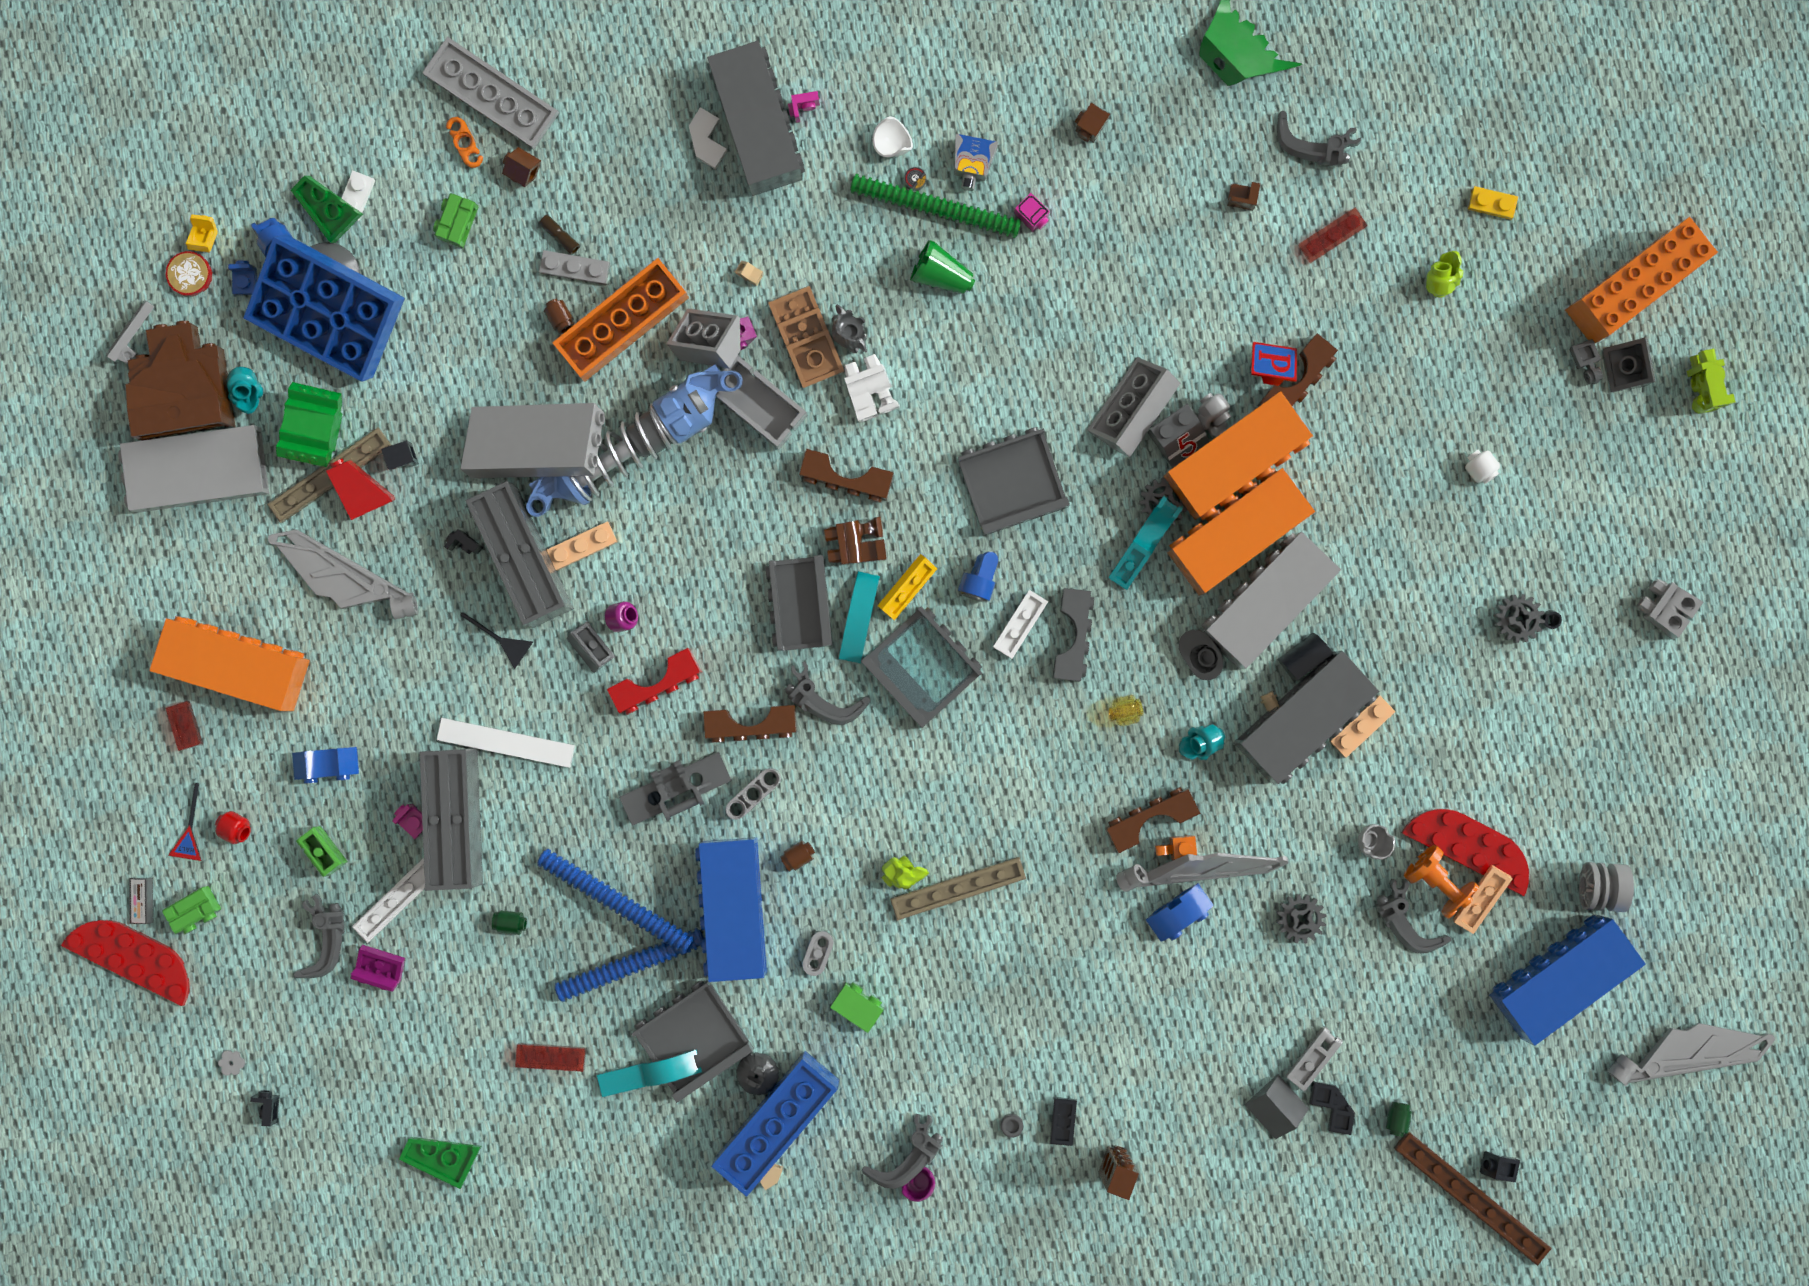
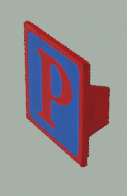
M1253 342L1251 375L1262 377L1263 384L1279 386L1284 380L1296 382L1297 348Z

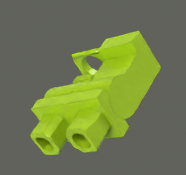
M1715 349L1700 351L1698 355L1691 356L1692 368L1686 372L1688 378L1692 377V391L1699 393L1693 399L1692 409L1698 414L1712 412L1735 403L1734 394L1727 395L1724 383V359L1717 360Z

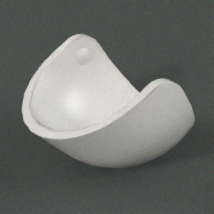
M892 116L882 120L874 130L873 146L876 152L883 157H899L909 152L913 147L912 139L907 129L899 120Z

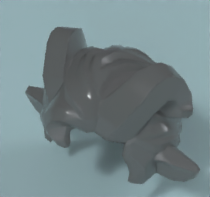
M836 304L837 315H834L832 318L833 340L840 346L848 348L851 353H857L859 348L863 352H867L865 345L867 334L863 330L865 319L852 316L851 310L845 311L840 305Z

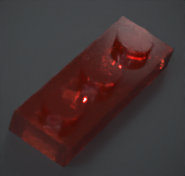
M1355 207L1299 243L1298 246L1311 264L1365 229L1368 225Z
M518 1043L515 1067L583 1072L585 1070L586 1047Z

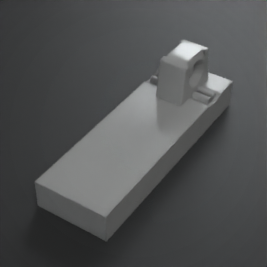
M147 300L142 302L107 351L106 356L113 361L118 359L127 364L128 360L134 358L136 353L127 344L154 308L153 304Z

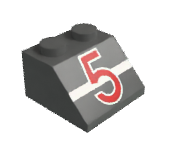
M1188 403L1147 432L1172 468L1209 443L1200 420Z

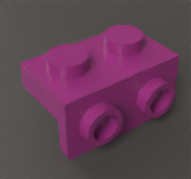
M362 944L358 951L356 967L351 973L350 979L393 992L401 981L405 958Z

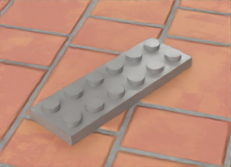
M448 36L422 72L425 77L532 149L536 148L559 114L558 110Z

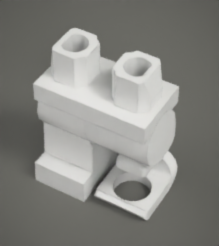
M875 354L864 358L867 370L859 372L856 362L844 366L846 374L844 379L852 399L857 420L860 423L879 416L871 394L876 393L879 395L881 406L878 410L880 414L900 408L899 403L892 398L889 392L892 385L883 364H880Z

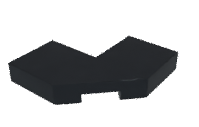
M1313 1081L1309 1104L1331 1108L1328 1131L1352 1135L1355 1112L1338 1087L1333 1084Z

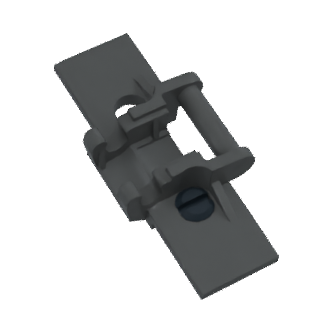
M717 752L686 767H683L680 760L673 762L674 765L659 772L657 770L651 772L650 774L654 779L653 782L620 796L619 798L631 825L638 824L662 812L666 820L669 821L676 814L698 804L700 806L704 805L701 794L732 781L720 753ZM693 773L702 775L703 782L701 785L694 786L691 784L690 776ZM693 789L694 797L667 809L666 800Z

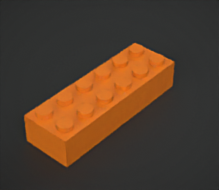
M657 258L552 343L580 378L586 382L689 299V296L660 259Z

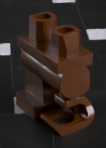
M875 517L869 523L860 524L859 520L836 524L835 527L824 530L826 541L838 540L839 549L827 550L829 562L849 564L887 559L884 539L862 542L861 538L862 535L867 534L883 537L881 517Z

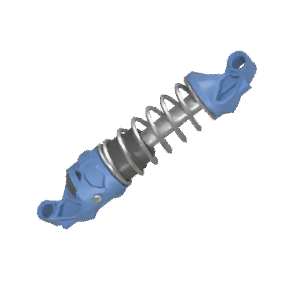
M716 364L703 372L688 375L684 382L678 386H672L669 392L653 401L648 411L645 413L636 412L632 424L622 422L620 430L623 439L616 433L607 431L606 443L608 448L602 443L599 446L605 452L598 456V465L595 467L594 476L540 477L529 485L533 492L526 504L528 513L534 517L546 514L554 498H562L587 505L592 501V492L595 496L600 494L593 483L597 478L603 475L608 485L614 487V483L607 472L618 466L623 476L628 478V473L621 463L630 457L634 459L639 468H643L636 453L641 457L647 458L651 455L654 459H657L656 453L665 448L671 450V444L679 445L698 432H704L712 424L717 393L719 391L733 392L738 390L742 385V376L736 371H720ZM730 374L737 378V385L733 388L726 384V377ZM610 435L619 441L615 446H612ZM535 500H540L543 503L542 511L535 510L533 506Z

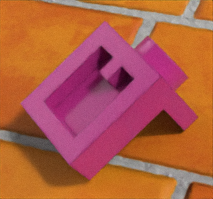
M818 91L791 95L792 103H788L790 117L795 116V121L798 123L800 122L798 109L811 111L816 109V106H820Z
M403 804L395 811L394 815L396 817L392 822L399 824L414 839H417L423 832L422 812L413 804H407L406 806Z

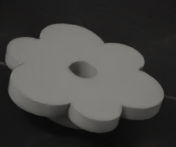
M226 1050L222 1053V1059L218 1061V1065L222 1067L221 1072L223 1075H237L240 1073V1069L245 1066V1060L240 1057V1052Z

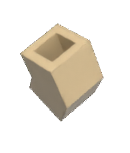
M742 260L735 271L737 275L755 286L758 285L764 275L763 271Z
M774 1164L762 1178L760 1183L764 1190L778 1183L783 1166Z

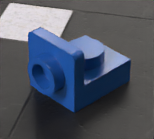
M243 260L235 261V264H228V269L232 271V294L235 296L252 295L257 283V268L249 264L248 261Z

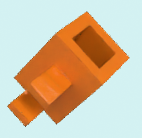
M1193 835L1169 837L1170 844L1155 846L1157 856L1171 854L1172 860L1187 854L1197 856L1196 838Z

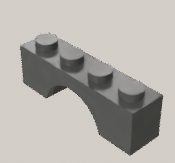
M1064 588L1062 591L1060 612L1071 619L1076 635L1071 648L1065 653L1055 656L1053 679L1080 682L1082 677H1086L1087 664H1083L1084 655H1088L1089 642L1086 641V634L1091 632L1092 619H1088L1089 610L1094 608V597L1091 596V591Z

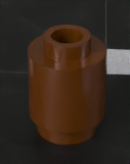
M556 298L545 304L544 313L553 329L557 330L559 334L565 333L574 325V318L563 300L558 301Z
M801 840L785 850L780 858L789 872L793 869L796 871L814 860L813 854H815V850L809 842L805 843Z

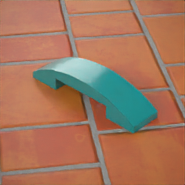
M858 571L839 655L841 660L861 664L880 579L878 575Z

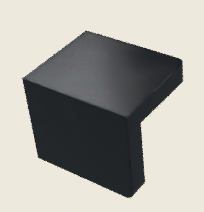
M407 440L381 449L389 470L405 465L413 467L419 464L413 445Z

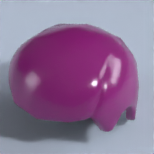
M924 1167L912 1180L902 1186V1194L909 1201L914 1202L928 1199L935 1189L933 1172Z

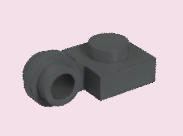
M1593 339L1572 346L1569 349L1577 369L1587 368V371H1584L1585 381L1593 385L1599 383L1603 379V374L1599 367L1594 366V363L1599 362L1601 357Z

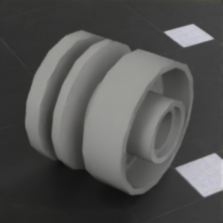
M1586 862L1581 869L1579 880V898L1582 907L1586 910H1593L1595 908V910L1599 911L1606 907L1608 911L1627 912L1632 904L1634 894L1633 874L1629 865L1610 863L1606 867L1604 863Z

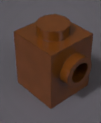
M1090 103L1085 112L1081 111L1075 120L1077 124L1075 131L1078 133V137L1086 142L1090 140L1094 143L1106 125L1110 114L1095 104Z
M517 147L514 151L508 152L505 155L502 174L513 182L526 187L536 178L541 160Z

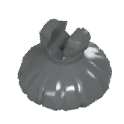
M755 1052L754 1054H748L742 1058L736 1069V1078L739 1085L749 1094L764 1095L769 1093L779 1079L777 1063L765 1053Z

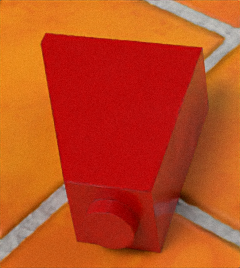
M342 458L331 463L332 468L326 471L351 520L395 500L392 493L352 460L344 462Z

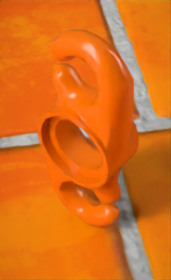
M459 117L450 118L446 124L447 129H451L452 124L455 122L461 126L458 131L450 130L449 134L453 137L454 146L464 164L470 168L480 166L483 161L481 155L478 156L476 162L469 161V156L472 153L478 155L480 151L475 145V139L467 124ZM462 137L470 138V145L466 148L459 147V140Z

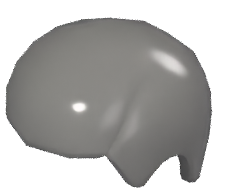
M1370 824L1364 827L1359 834L1358 846L1366 857L1383 860L1394 851L1395 838L1387 832L1386 827Z

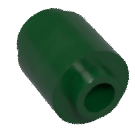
M504 910L494 912L492 930L512 935H520L522 931L526 930L527 918L524 917L522 912Z
M1392 1101L1386 1122V1129L1390 1130L1389 1134L1403 1137L1404 1133H1409L1412 1111H1410L1411 1105Z

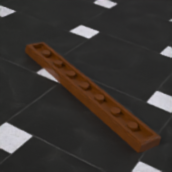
M1410 1132L1405 1133L1394 1146L1397 1152L1537 1266L1552 1249Z

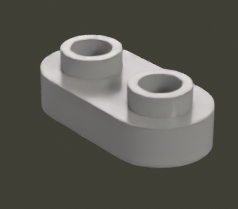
M826 931L816 932L810 941L803 960V969L808 975H820L825 969L834 944L833 937ZM820 938H824L827 941L825 946L818 944ZM811 960H817L819 963L818 967L813 968L810 965Z

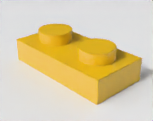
M1474 186L1468 210L1512 220L1518 196Z

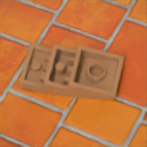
M810 285L768 302L803 388L844 372Z

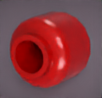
M234 811L220 815L215 822L216 835L233 845L244 842L251 832L249 820Z

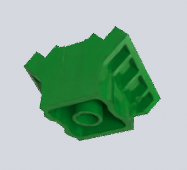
M292 382L288 388V399L284 404L285 412L279 430L280 440L276 445L277 457L327 467L331 460L332 451L335 452L343 415L341 413L342 393Z

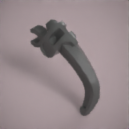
M1281 111L1278 115L1277 139L1281 148L1292 156L1318 162V165L1342 167V164L1349 163L1350 155L1344 153V149L1349 146H1358L1361 143V138L1351 140L1349 137L1356 133V127L1350 128L1342 136H1331L1328 143H1314L1298 139L1290 132L1287 113Z
M802 661L804 669L800 673L796 672L794 665L791 666V671L797 677L798 683L795 686L793 684L787 685L784 689L786 694H788L787 697L803 711H808L826 722L836 725L850 723L866 709L871 701L866 696L853 706L839 708L814 692L815 684L808 676V665L805 661Z
M1391 879L1389 884L1392 889V895L1377 897L1376 907L1386 927L1391 929L1397 939L1414 953H1429L1451 942V938L1448 935L1426 939L1417 934L1405 916L1409 909V903L1405 899L1409 883L1406 879H1402V886L1397 888V880Z
M318 894L312 896L315 906L310 905L308 900H305L302 904L303 908L313 916V926L317 929H322L321 956L315 965L297 970L294 973L295 978L325 976L333 971L339 960L342 934L345 933L344 909L341 908L339 903H331L329 908H324L322 899Z
M920 1114L915 1115L916 1132L913 1133L911 1138L912 1144L915 1147L905 1161L894 1171L880 1172L864 1166L862 1168L863 1174L884 1188L897 1189L906 1185L926 1165H930L943 1146L941 1145L943 1141L941 1135L938 1133L933 1134L932 1137L928 1135L929 1127L933 1122L931 1115H927V1122L925 1124L920 1123Z

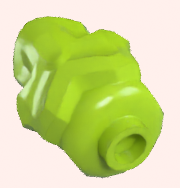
M1446 252L1440 255L1439 261L1431 265V270L1427 273L1426 289L1433 296L1438 298L1445 297L1451 294L1456 286L1460 285L1463 270L1460 268L1462 261L1459 252Z
M903 855L899 859L892 857L882 866L884 875L881 878L889 887L894 885L896 888L906 890L924 879L929 872L925 868L914 867L910 860Z

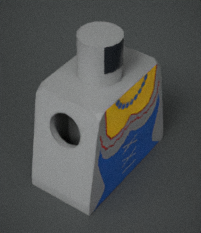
M956 134L954 175L963 177L962 189L973 191L976 180H986L997 151V141Z

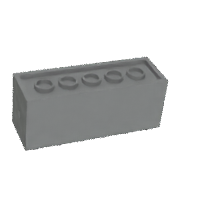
M1303 532L1296 535L1294 533L1288 535L1279 544L1282 548L1280 550L1277 549L1275 552L1273 551L1266 557L1264 561L1267 564L1264 567H1257L1248 576L1251 580L1248 583L1241 584L1233 592L1235 597L1225 600L1217 609L1219 613L1216 616H1210L1201 625L1204 627L1202 631L1207 633L1215 645L1219 647L1221 653L1239 670L1247 669L1341 571Z

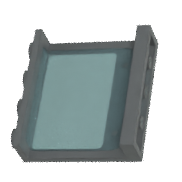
M922 606L875 650L861 660L921 728L982 674L979 670L982 668L981 664L974 657L969 659L965 654L967 649L959 641L954 642L949 637L952 634L944 624L939 626L934 621L936 615L928 607L924 610Z

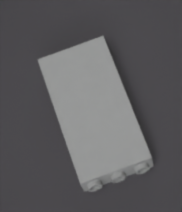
M595 403L472 407L461 470L470 478L594 476L595 467L598 465V448L602 441L601 429L605 422L604 412Z
M250 425L120 444L118 457L123 465L121 480L126 489L124 503L128 511L140 513L269 494L262 432L258 426Z

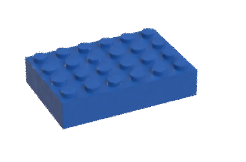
M285 234L273 237L243 318L363 382L374 377L405 298Z

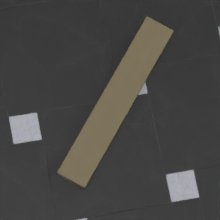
M378 427L330 460L327 467H320L267 505L278 521L283 523L334 488L326 472L332 468L331 463L343 458L344 462L352 460L362 468L381 455V449L391 446V443Z
M1020 857L890 898L898 921L1024 880L1026 876Z

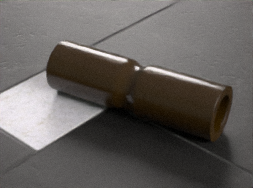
M548 214L539 221V225L571 255L580 248V244L567 232L563 231L562 227Z

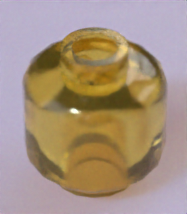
M1134 695L1115 698L1112 702V707L1109 708L1111 720H1116L1117 724L1122 727L1136 724L1140 721L1141 716H1144L1141 700L1139 698L1136 699Z

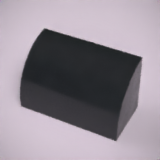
M1312 633L1277 660L1291 679L1298 681L1334 653L1317 634Z

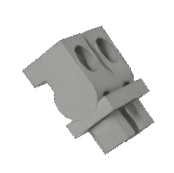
M1656 579L1648 590L1656 594L1657 598L1652 601L1644 596L1636 607L1645 614L1643 616L1644 619L1664 631L1665 635L1669 638H1679L1690 622L1688 619L1694 617L1703 601L1678 587L1673 582L1667 584Z

